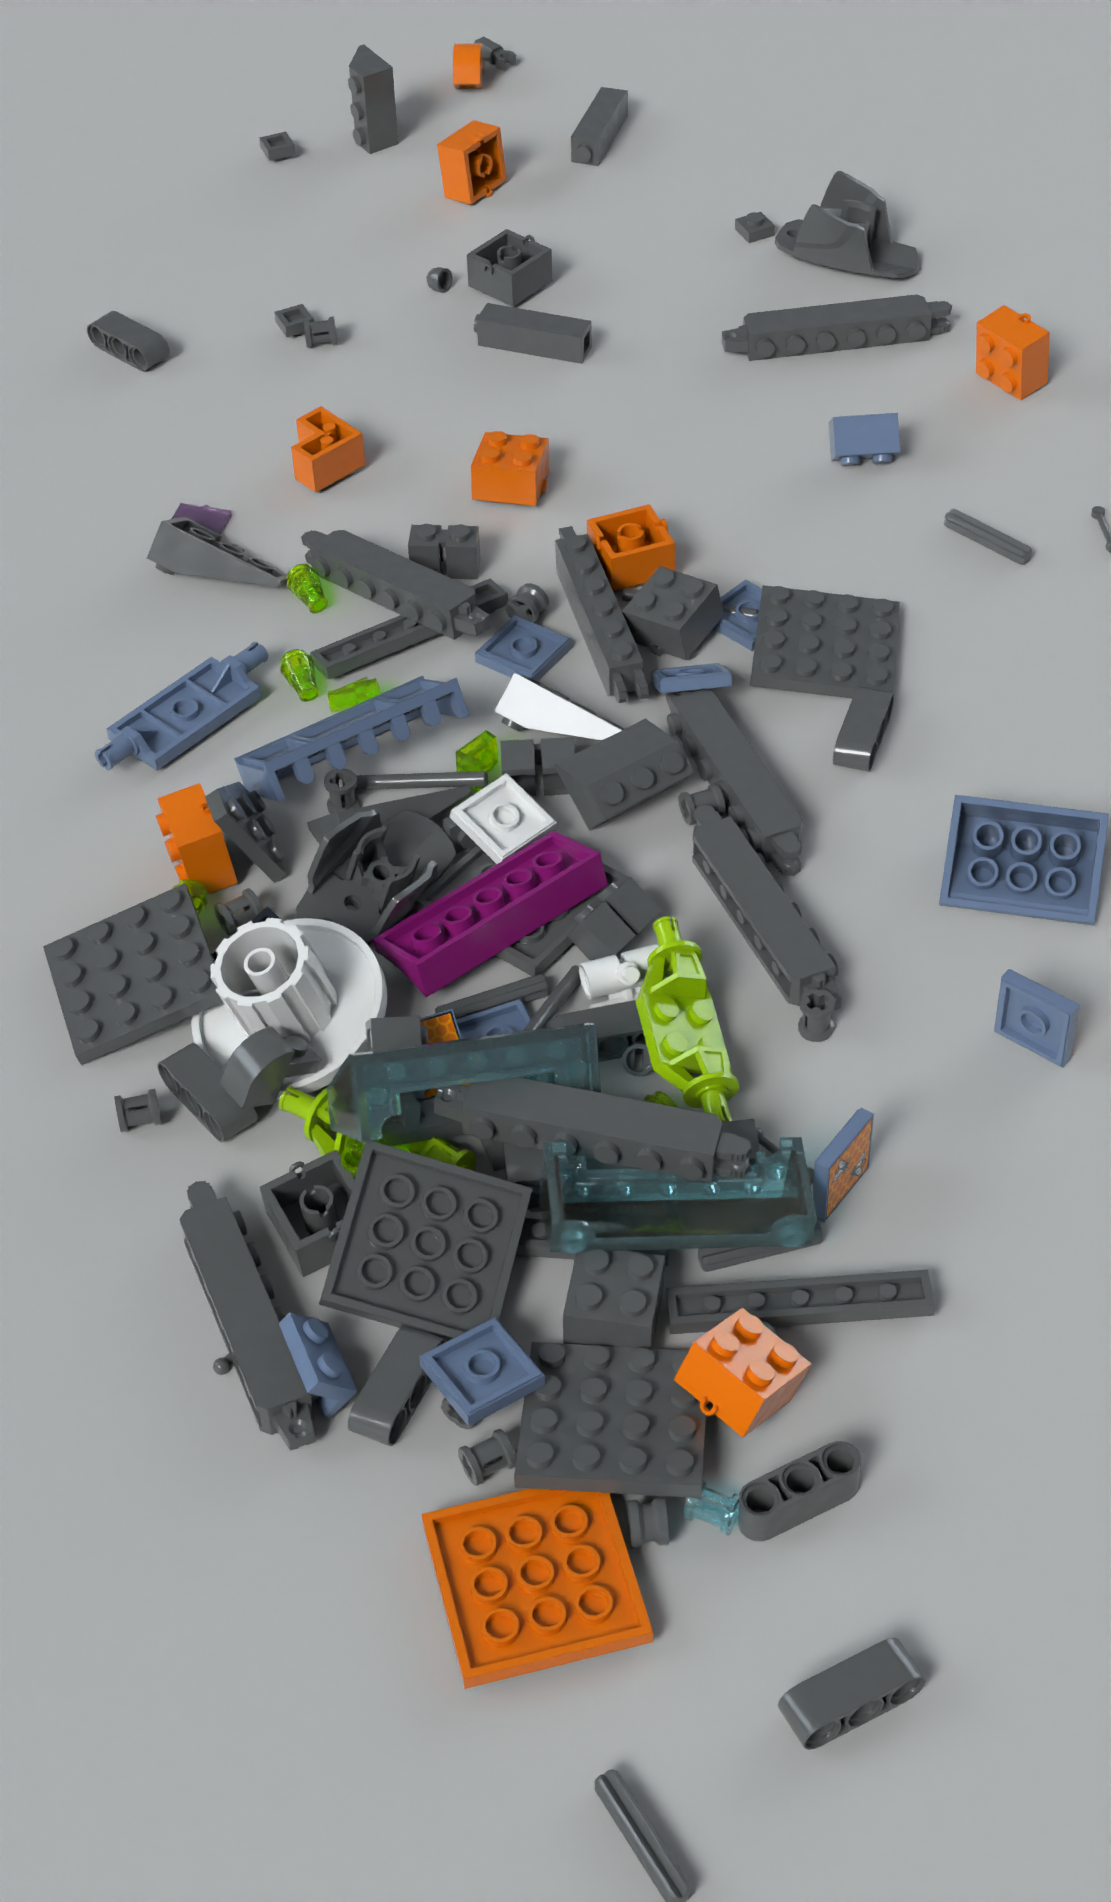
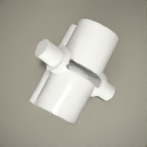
M653 944L622 952L620 959L616 955H611L580 963L579 975L586 997L591 1000L608 995V1000L591 1004L589 1008L636 1000L648 970L647 959L649 954L658 945Z

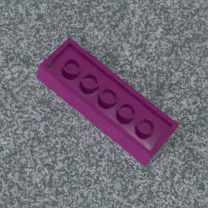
M553 830L372 939L375 950L404 973L427 998L606 887L608 883L601 854Z

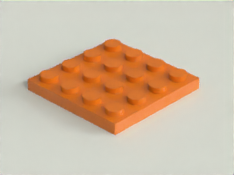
M529 1488L421 1514L427 1545L465 1689L653 1642V1630L609 1493Z

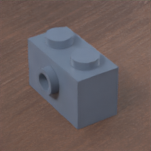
M898 413L832 417L828 422L831 461H840L841 466L860 464L859 459H872L874 464L892 462V457H896L900 453Z

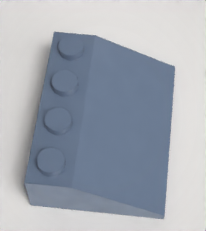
M955 795L939 905L1094 926L1109 814Z

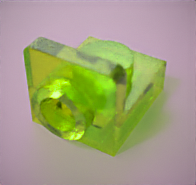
M485 730L455 752L456 772H489L498 764L497 736ZM471 786L470 788L479 792L486 786Z

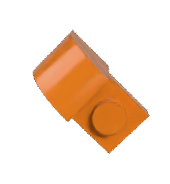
M482 43L454 44V88L482 89V71H484Z

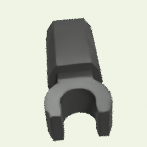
M484 36L475 40L474 43H482V56L484 60L492 65L496 64L499 70H505V63L516 65V54L514 52L504 50L502 46Z

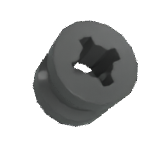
M526 583L518 589L515 596L509 599L506 604V611L510 618L516 615L535 623L539 615L548 609L549 599L544 590L539 586Z
M665 1497L655 1498L652 1503L641 1504L638 1500H627L631 1548H640L645 1542H655L659 1546L669 1545V1526Z

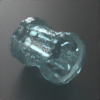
M702 1480V1498H697L696 1495L688 1496L684 1508V1518L690 1521L698 1518L720 1527V1533L729 1536L738 1520L739 1494L734 1493L732 1496H728L708 1488L707 1482Z

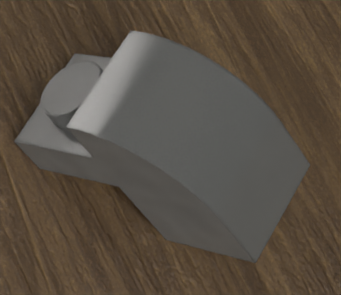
M267 1027L250 1035L235 1049L228 1060L220 1085L242 1109L275 1104L285 1077L317 1073L322 1059L300 1035L281 1037L273 1027Z

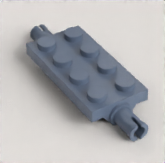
M253 642L234 657L229 655L221 662L210 657L109 726L107 734L111 742L95 751L98 763L107 770H111L116 764L132 755L156 771L261 698L260 686L250 681L247 673L268 660V652L261 644L259 645L258 642Z

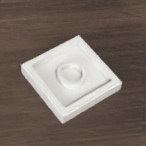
M507 773L453 808L450 813V818L496 864L556 829L557 822Z

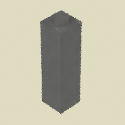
M600 88L571 135V162L599 166L628 117V90Z
M487 303L474 320V332L477 333L478 346L580 364L584 362L592 348V325L590 320Z

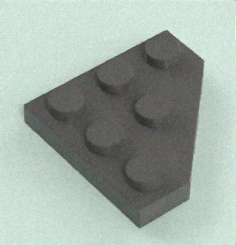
M240 782L217 788L205 796L214 822L274 883L287 875L281 861L285 858L284 852L272 837L276 833L270 820L263 814L262 811L266 809V806L255 790L249 792Z

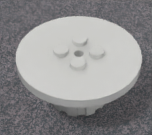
M266 918V921L253 923L250 921L237 927L238 931L229 939L224 938L218 946L215 964H211V980L216 985L217 989L215 991L223 1002L192 1016L191 1026L194 1043L224 1072L232 1053L246 1038L261 1029L273 1027L281 1037L300 1035L322 1059L317 1073L285 1077L277 1099H280L284 1091L287 1092L286 1088L288 1086H293L297 1090L308 1094L339 1079L354 1067L367 1052L365 1022L370 1018L385 1017L387 1006L386 980L383 970L370 947L350 929L322 919L303 918L283 921L278 918Z

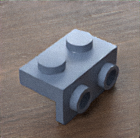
M289 1312L280 1321V1329L307 1393L318 1396L316 1403L321 1415L331 1418L358 1391L329 1324L314 1317L309 1318Z

